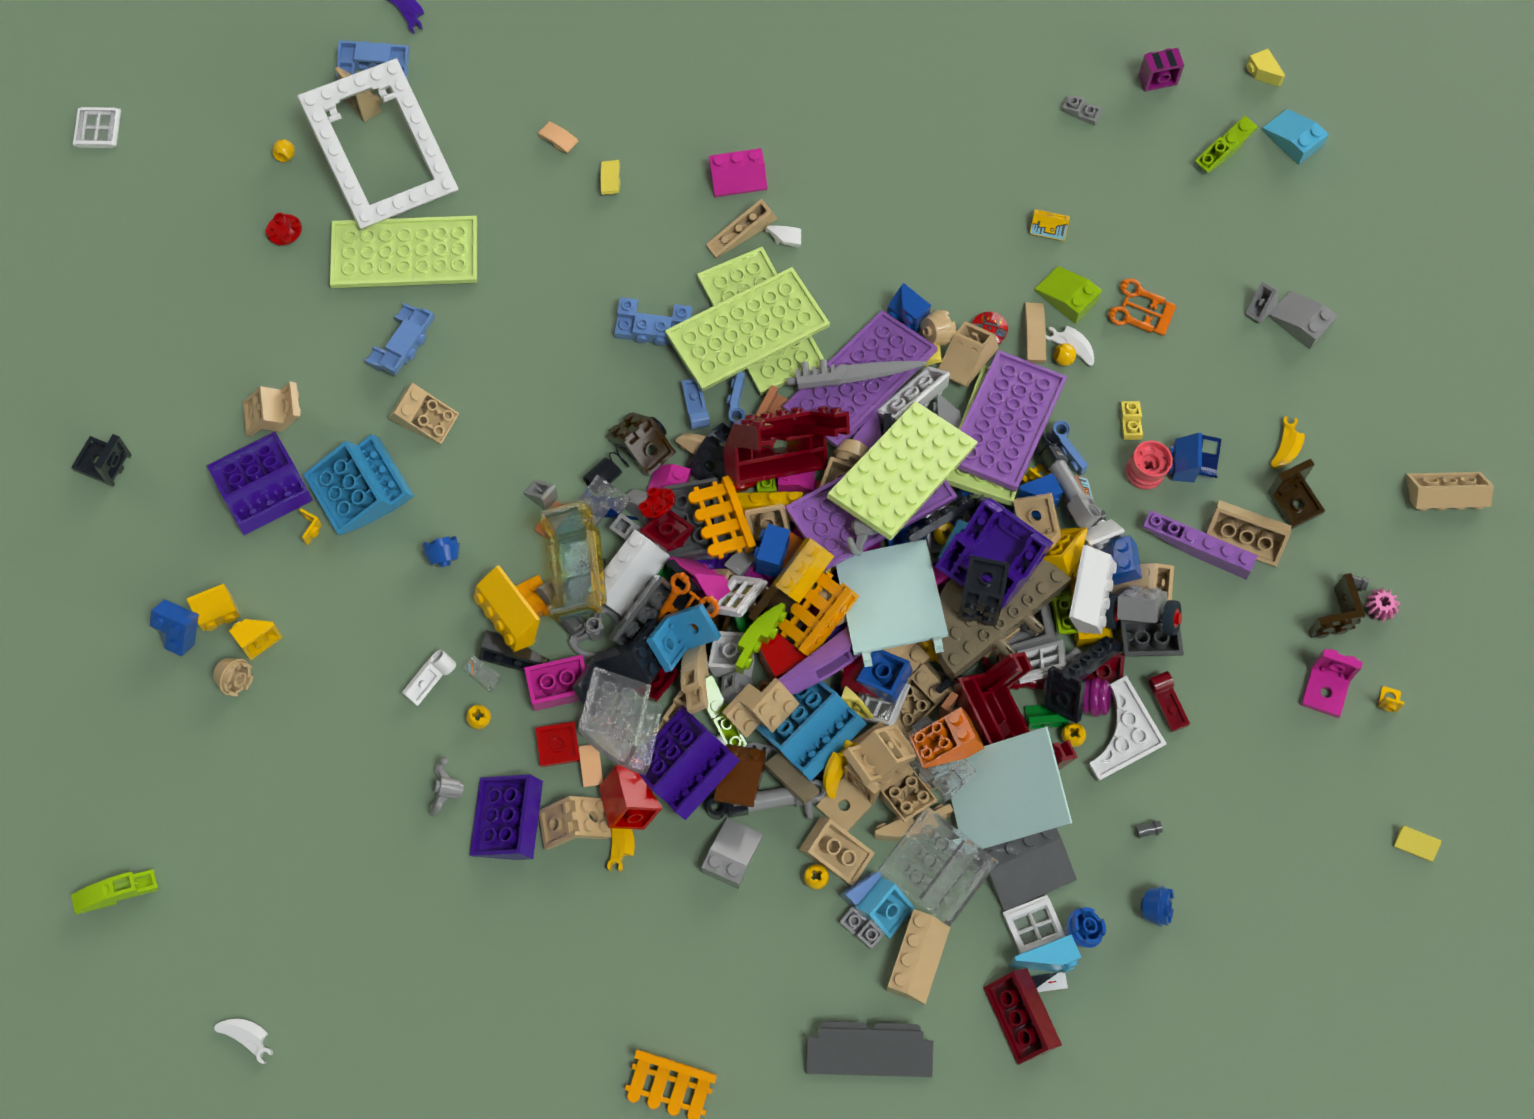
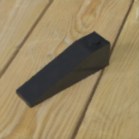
M486 630L478 659L525 672V667L552 662L528 647L514 652L505 643L500 633Z

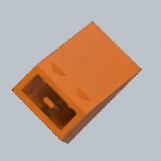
M962 707L909 736L923 768L965 759L984 749L970 717Z

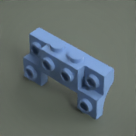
M339 40L337 67L353 75L356 74V69L366 70L397 58L406 79L408 78L410 56L408 45Z
M620 297L614 333L615 338L634 340L639 343H655L659 346L672 345L665 335V330L691 318L693 307L674 304L672 317L637 313L638 299Z
M403 303L401 311L398 315L394 316L395 320L401 324L385 346L386 351L374 346L370 356L365 358V363L379 371L383 369L396 376L404 364L407 365L410 360L414 359L417 349L426 341L425 332L434 321L435 316L434 313L425 308H416Z

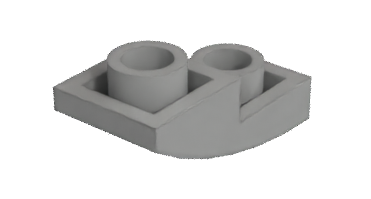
M1069 94L1062 107V110L1092 125H1096L1102 114L1101 107L1087 104L1085 98Z
M853 906L838 921L840 925L870 949H873L885 934Z

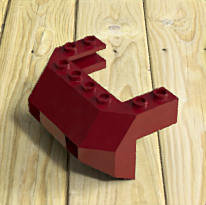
M829 406L817 407L818 409L802 410V407H793L788 412L784 409L776 410L775 414H772V412L760 413L761 416L755 414L745 415V419H739L733 424L725 443V473L736 485H743L826 469L828 465L826 436L838 437V434H850L849 411H841L840 407L829 408ZM776 440L787 441V446L774 448V443H776Z
M1025 652L1009 654L984 674L958 678L954 684V692L958 695L957 709L962 707L970 717L983 746L1030 732L1009 690L1011 685L1033 670ZM1069 740L1064 741L1062 744L1059 742L1052 744L1059 770L1078 758Z

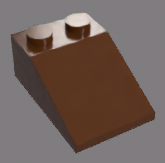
M727 744L726 747L740 761L716 786L714 801L754 807L765 770L766 751Z

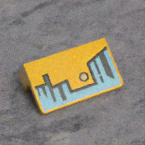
M1035 209L1030 234L1064 241L1070 216Z

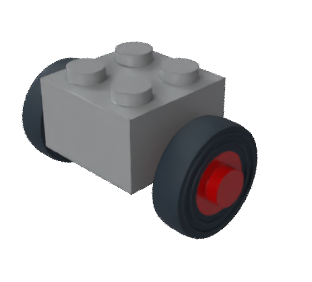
M1131 586L1120 595H1109L1110 606L1109 609H1106L1105 616L1107 622L1105 628L1118 629L1121 620L1156 623L1161 620L1164 634L1177 635L1182 622L1181 604L1176 600L1167 601V591H1161V588H1149V590L1142 589L1141 586Z

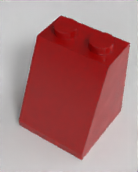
M778 633L774 640L770 639L768 644L762 642L759 652L756 653L771 682L775 678H781L808 657Z
M616 765L599 786L609 828L644 830L662 810L661 804L634 766Z

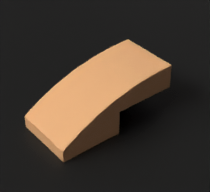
M550 121L538 132L540 138L553 143L556 149L568 153L579 142L568 131Z
M599 743L579 746L583 787L601 785L603 775Z

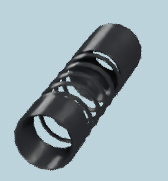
M651 416L662 433L667 435V431L661 422ZM617 446V453H609L610 460L604 457L583 476L584 482L595 494H600L620 476V473H623L613 462L611 453L617 455L627 467H630L618 452V447H621L634 460L626 447Z

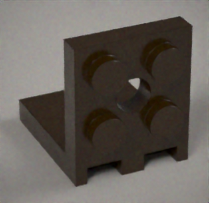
M634 412L627 414L623 421L613 426L606 435L609 442L627 448L646 476H650L676 453L653 418ZM653 444L654 452L649 455L647 449Z
M1311 458L1278 474L1268 490L1269 496L1288 525H1291V529L1325 512V509L1305 480L1315 465ZM1294 501H1300L1303 504V508L1295 507Z
M1352 573L1344 574L1334 587L1342 613L1319 617L1308 630L1311 638H1325L1332 633H1336V635L1344 634L1348 630L1355 629V625L1361 622L1360 618L1365 617Z
M771 584L770 587L765 586L760 593V596H762L760 601L754 602L748 610L750 612L748 617L756 621L765 612L783 603L786 604L785 611L790 614L791 620L794 617V614L791 613V606L798 602ZM799 620L795 626L801 629L805 623ZM777 626V633L781 635L782 630ZM787 635V637L785 638V639H786L787 641H789L790 643H791V641L793 640V639H792L791 637H789L788 635Z

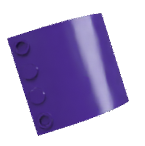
M989 498L981 502L963 532L955 534L935 567L964 587L970 555L1010 563L1002 604L1003 609L1025 585L1054 542L995 500ZM988 575L981 577L983 582L989 583L992 581V578Z

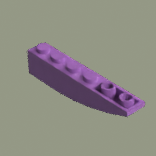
M1150 510L1143 525L1144 529L1174 547L1247 580L1258 557L1256 554Z
M846 627L778 680L793 695L821 682L849 665L862 655H854L849 628Z

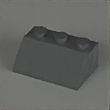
M1130 620L1120 621L1117 634L1118 642L1123 643L1121 652L1124 657L1184 655L1180 628L1177 635L1171 636L1163 633L1161 620L1156 623Z

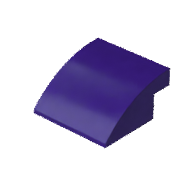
M276 431L207 465L243 535L313 501Z
M682 706L632 760L630 766H634L649 788L667 802L679 816L686 820L740 760L693 714L689 713L687 708Z

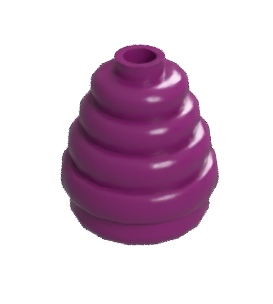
M1100 678L1085 680L1083 713L1086 715L1091 714L1093 717L1107 715L1111 701L1110 683L1107 680L1102 681Z

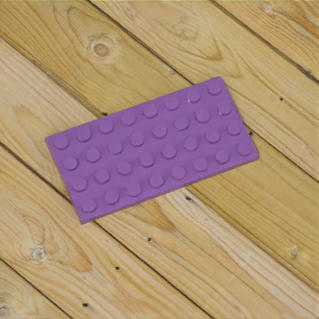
M882 310L827 363V368H830L832 364L837 368L838 365L843 364L853 365L888 361L927 362L938 350L937 346ZM921 367L879 378L842 383L838 386L799 390L783 405V409L788 412L793 407H802V410L818 409L817 407L829 406V408L840 407L841 411H849L850 434H838V437L826 436V441L837 448L844 439H849Z
M998 350L960 429L978 441L977 446L957 469L1016 492L1068 376Z
M846 474L785 506L786 512L804 540L808 536L834 555L825 571L854 556L848 547L846 539L852 537L856 545L857 535L852 531V521L856 517L827 498L831 489ZM947 480L943 482L903 528L957 499V495ZM880 533L869 535L863 550L886 537Z

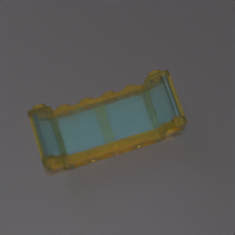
M585 500L541 511V529L545 530L550 536L549 552L552 555L550 567L554 576L552 578V586L555 589V596H553V600L547 606L549 616L557 623L589 613H600L603 611L602 605L607 603L600 531L598 527L594 526L592 508Z

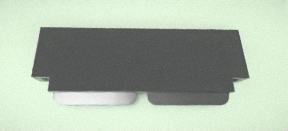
M823 1022L820 1028H818V1037L807 1038L806 1074L932 1078L934 1041L923 1040V1031H921V1027L917 1024L877 1023L874 1026V1030H868L865 1023Z

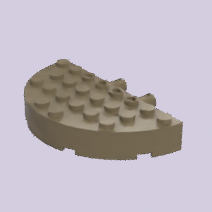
M1042 560L1025 585L1001 610L997 625L987 626L977 621L967 622L962 620V618H958L964 587L950 579L940 595L949 636L941 638L944 652L936 653L946 675L953 682L995 647L1004 657L1009 654H1015L1016 651L1004 639L1023 624L1035 636L1039 635L1045 627L1034 615L1067 589L1071 578L1055 565Z

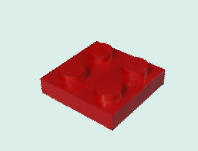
M575 722L535 728L541 768L580 762Z

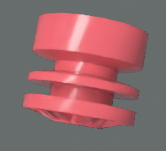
M1152 440L1142 442L1137 446L1126 465L1128 480L1139 489L1149 490L1156 488L1161 484L1172 466L1173 458L1171 452L1160 442Z

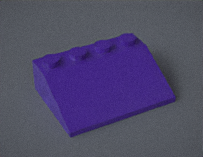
M530 774L480 778L470 848L471 857L509 860H530L534 858L543 786L542 780Z

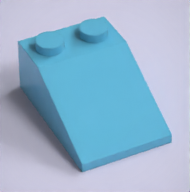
M1286 109L1262 128L1298 165L1323 147L1329 135L1317 122L1289 109Z
M1068 935L1015 956L1009 965L1011 968L1017 969L1028 968V970L1059 972L1062 970L1063 973L1075 969V966L1078 965L1077 962L1082 957L1072 935Z

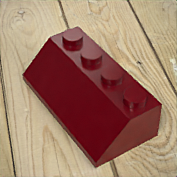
M1028 968L1013 971L983 987L1018 1065L1062 1046Z

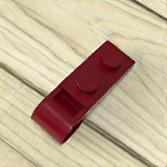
M1166 671L1148 678L1149 687L1170 732L1188 727L1190 722L1174 691V682L1170 673Z

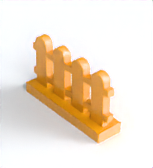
M725 476L720 484H717V481L712 482V486L700 490L698 486L694 487L693 492H690L688 495V502L699 504L700 509L696 510L694 518L698 522L705 521L706 527L701 530V537L706 540L711 539L713 542L708 547L707 554L710 557L718 556V559H723V554L734 551L740 554L743 552L742 549H744L745 554L753 552L756 544L732 479L729 476ZM717 498L719 504L705 506L704 501ZM720 516L724 517V522L712 525L710 519ZM730 533L732 539L722 542L718 541V536Z
M822 572L816 580L818 586L814 590L810 588L804 597L806 601L802 606L798 603L791 606V613L794 614V617L790 621L785 619L783 623L779 622L778 625L782 630L780 634L785 638L788 635L796 641L794 646L807 656H810L822 646L859 598V595L844 583L839 585L831 579L833 575L830 572L827 574ZM823 589L832 594L829 601L819 595ZM811 604L820 610L816 617L807 610ZM799 620L808 626L805 632H802L795 626Z
M640 1049L636 1050L634 1058L639 1060L637 1064L633 1063L631 1068L635 1070L631 1085H626L625 1090L629 1091L627 1098L630 1102L635 1103L639 1101L642 1095L648 1097L647 1104L651 1109L658 1108L660 1103L664 1102L669 1104L667 1111L672 1116L679 1114L681 1108L688 1110V1119H700L701 1115L705 1116L707 1110L703 1109L707 1094H712L713 1089L709 1087L711 1083H716L717 1074ZM650 1065H657V1071L650 1069ZM673 1070L678 1072V1076L674 1077L669 1075L670 1071ZM648 1074L655 1076L651 1092L643 1090ZM690 1077L697 1078V1084L690 1082ZM667 1081L675 1083L671 1098L663 1096ZM687 1087L695 1089L691 1105L683 1103Z

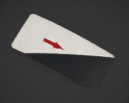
M1063 972L1031 976L1038 992L1068 988L1066 975Z

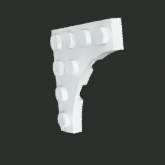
M1127 676L1110 684L1116 706V726L1107 748L1099 757L1088 764L1097 781L1108 777L1167 744Z

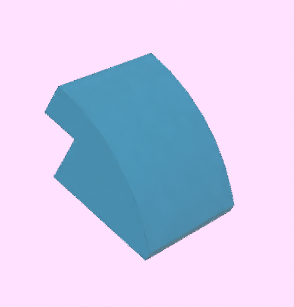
M373 434L358 445L345 441L303 474L338 535L368 525L394 511L414 497L381 439Z
M823 681L792 695L800 704L773 733L761 724L755 729L810 781L827 765L832 753H839L843 749L844 742L846 740L851 741L867 724L859 714L843 701L837 692Z

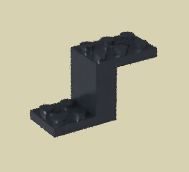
M655 618L648 619L633 642L596 653L572 686L592 718L600 716L615 693L651 683L662 668L646 641L658 625Z

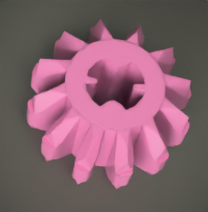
M1380 588L1379 591L1373 590L1371 595L1366 598L1368 602L1365 604V607L1370 609L1368 614L1375 615L1374 620L1380 617L1381 621H1385L1387 618L1389 620L1392 619L1394 614L1398 613L1399 609L1397 607L1400 605V602L1395 600L1397 595H1391V590L1385 592L1384 588Z

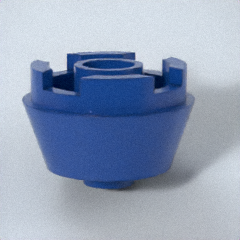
M450 536L435 539L429 545L428 542L422 543L424 550L422 553L431 566L439 565V567L451 565V561L458 560L460 543H458L456 536L451 537V539Z
M1161 886L1146 890L1144 898L1141 900V910H1143V918L1159 927L1162 925L1168 926V923H1171L1174 909H1172L1173 889Z
M1093 908L1075 909L1065 923V936L1072 935L1077 947H1095L1106 934L1104 919L1100 920L1099 916L1094 913L1096 910Z

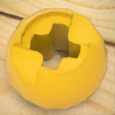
M285 139L278 140L272 148L273 156L281 162L290 161L295 155L294 145Z
M1069 343L1058 345L1054 352L1056 363L1061 366L1073 364L1076 358L1074 347Z
M947 522L934 530L936 542L944 546L955 526ZM946 531L949 533V536L945 537L942 532Z
M483 705L472 706L466 715L468 725L477 730L484 729L491 720L489 709ZM481 714L482 717L477 721L475 717Z
M1068 723L1062 729V740H1069L1072 747H1078L1086 740V730L1079 723ZM1076 732L1077 736L1072 738L1070 734Z
M813 864L805 870L804 881L811 889H821L829 881V872L824 866ZM813 873L816 875L821 874L820 880H813Z

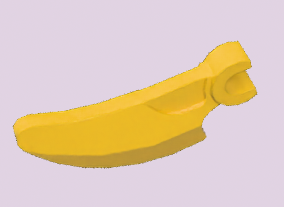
M1285 416L1283 419L1284 431L1282 442L1270 465L1273 469L1283 467L1292 462L1302 449L1305 434L1295 430L1298 423L1297 418L1294 419L1292 424L1287 422L1288 416Z
M846 740L843 744V749L839 753L833 752L827 762L823 775V786L826 795L830 799L836 797L840 779L844 773L845 766L848 764L843 752L847 748L858 745L855 742L852 743Z
M611 828L612 849L607 868L609 871H612V866L618 864V870L622 872V859L625 856H634L635 837L632 829Z

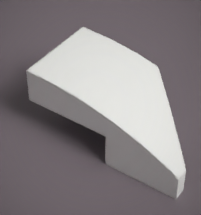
M767 226L765 228V231L773 236L774 242L777 245L781 243L797 248L801 245L800 228L789 226Z

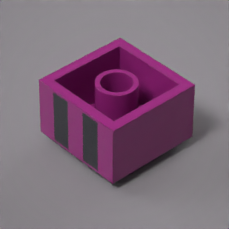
M1167 48L1163 51L1149 52L1144 55L1138 74L1144 92L1178 85L1184 68V62L1178 48Z

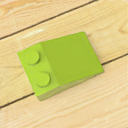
M1057 266L1034 289L1036 293L1075 324L1099 301L1102 290L1089 279L1060 266Z

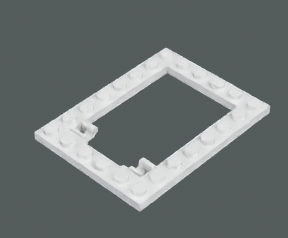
M397 58L297 95L302 110L360 230L459 190ZM390 88L392 93L387 94L386 89ZM370 89H377L384 103L393 99L396 100L433 180L369 205L331 123L342 118L336 110V104L340 103L341 100ZM329 111L331 116L327 117L325 112Z

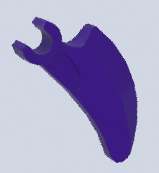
M387 0L404 16L412 34L415 33L413 29L415 26H419L421 30L423 29L418 18L424 15V11L416 0Z

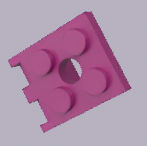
M1324 649L1312 664L1301 706L1339 718L1350 681L1361 670L1363 662L1354 656H1344L1336 650ZM1321 689H1327L1330 692V697H1323Z

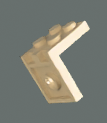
M1052 493L1014 499L1016 516L1054 542L1051 546L1052 548L1061 538ZM1032 511H1039L1041 519L1035 520L1032 517Z
M848 763L845 766L843 778L839 782L836 797L830 799L826 795L816 805V809L848 832L877 802L880 785L878 782L866 786L859 779L854 768ZM840 802H847L850 808L847 811L840 810L838 807Z
M568 796L539 810L545 850H551L575 838L609 839L612 837L602 798Z

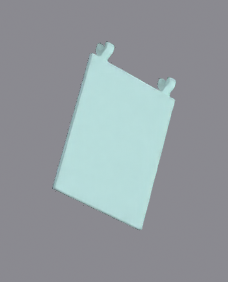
M926 539L865 551L860 556L854 555L836 565L840 585L844 583L859 595V598L846 613L854 655L862 654L865 667L873 666L870 655L873 651L933 640L936 653L944 652L941 638L948 637L949 635Z
M1048 727L984 746V749L968 758L945 763L942 768L929 771L931 779L946 777L960 838L947 841L948 850L963 847L964 854H968L1072 824Z

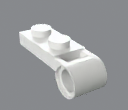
M442 649L436 651L402 691V694L414 705L418 706L442 675H448L454 670L456 662Z

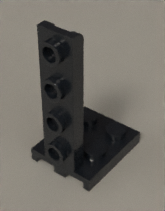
M969 494L955 501L956 504L954 506H947L939 511V515L926 518L923 521L924 524L919 527L916 525L908 529V533L903 537L906 541L916 542L969 510L972 517L981 502L986 499L983 494L980 496L978 494Z
M1105 636L1062 670L1054 666L1049 668L1044 707L1076 724L1080 722L1086 682L1083 679L1120 652L1123 643Z

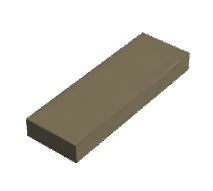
M780 752L764 763V767L804 805L819 794V789Z

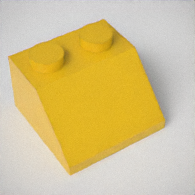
M224 583L186 598L192 612L199 614L198 625L203 632L212 631L224 623H232L236 618L240 617L233 596Z
M244 619L242 622L235 623L232 629L229 630L250 661L283 638L275 624L270 621Z

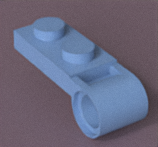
M742 372L737 373L736 378L732 379L731 389H733V393L728 395L727 405L730 406L728 416L731 428L736 420H733L734 417L745 419V411L739 407L745 382V373Z
M694 379L681 381L691 429L710 427V419L703 392Z
M1057 421L1053 426L1051 434L1057 438V446L1062 447L1068 457L1071 470L1081 476L1086 473L1088 464L1067 438L1070 432L1069 424L1065 421ZM1057 430L1063 431L1064 434H1059Z

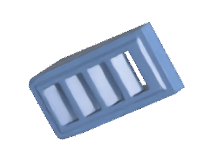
M880 872L869 873L843 891L840 896L849 905H858L882 874Z

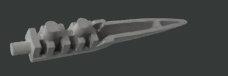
M822 359L820 360V369H816L815 366L812 367V370H809V363L804 361L801 363L802 371L796 369V377L787 378L788 385L798 384L799 390L838 386L842 383L868 380L924 366L927 362L888 361L853 365L843 364L838 365L837 368L832 364L830 368H827V360Z

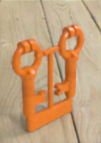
M1123 279L1119 288L1127 297H1125L1122 307L1110 308L1108 317L1112 323L1119 326L1131 324L1152 333L1153 331L1164 336L1175 312L1176 305L1165 301L1166 298L1143 289L1136 279ZM1129 283L1137 286L1135 293H1130L1126 290ZM1143 296L1152 300L1150 309L1154 308V311H1156L1158 304L1163 305L1165 303L1162 315L1129 302V297ZM1126 304L1159 317L1160 320L1157 327L1153 329L1154 326L1150 325L1153 317H1149L1148 314L1144 322L1131 317L1128 310L1124 308ZM1117 311L1125 314L1123 321L1115 319Z
M684 572L676 573L671 577V592L660 608L661 613L656 621L660 623L667 612L674 613L680 611L672 605L678 595H684L688 592L692 595L684 609L689 608L694 599L700 600L699 604H704L707 601L714 607L713 613H709L706 610L711 618L718 615L719 601L712 595L700 599L693 591H690V577ZM677 578L686 584L683 590L675 585ZM691 624L694 629H699L697 625Z

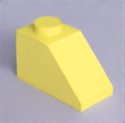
M1269 49L1250 55L1246 67L1254 79L1275 86L1282 85L1285 74Z

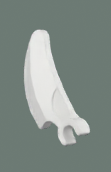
M1066 326L1064 332H1057L1055 328L1049 327L1048 332L1052 333L1053 336L1049 337L1046 335V342H1053L1058 345L1069 343L1076 350V355L1087 366H1093V349L1083 334L1069 326Z
M228 1019L217 1023L214 1027L216 1032L226 1034L243 1044L256 1056L259 1063H267L262 1058L265 1052L269 1055L274 1054L271 1049L265 1048L263 1045V1040L268 1036V1032L254 1022L244 1019Z

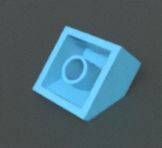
M880 877L861 902L855 906L860 914L873 922L889 939L913 912V909H915L898 886L883 877Z

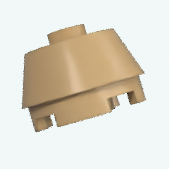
M934 310L926 316L920 324L922 337L934 345L945 346L950 343L956 333L955 321L951 322L948 316L950 313L946 310Z
M844 439L834 450L833 454L834 458L856 464L869 451V448L858 440Z
M225 658L215 667L213 680L225 695L236 697L243 689L247 690L253 681L250 669L252 666L244 659Z

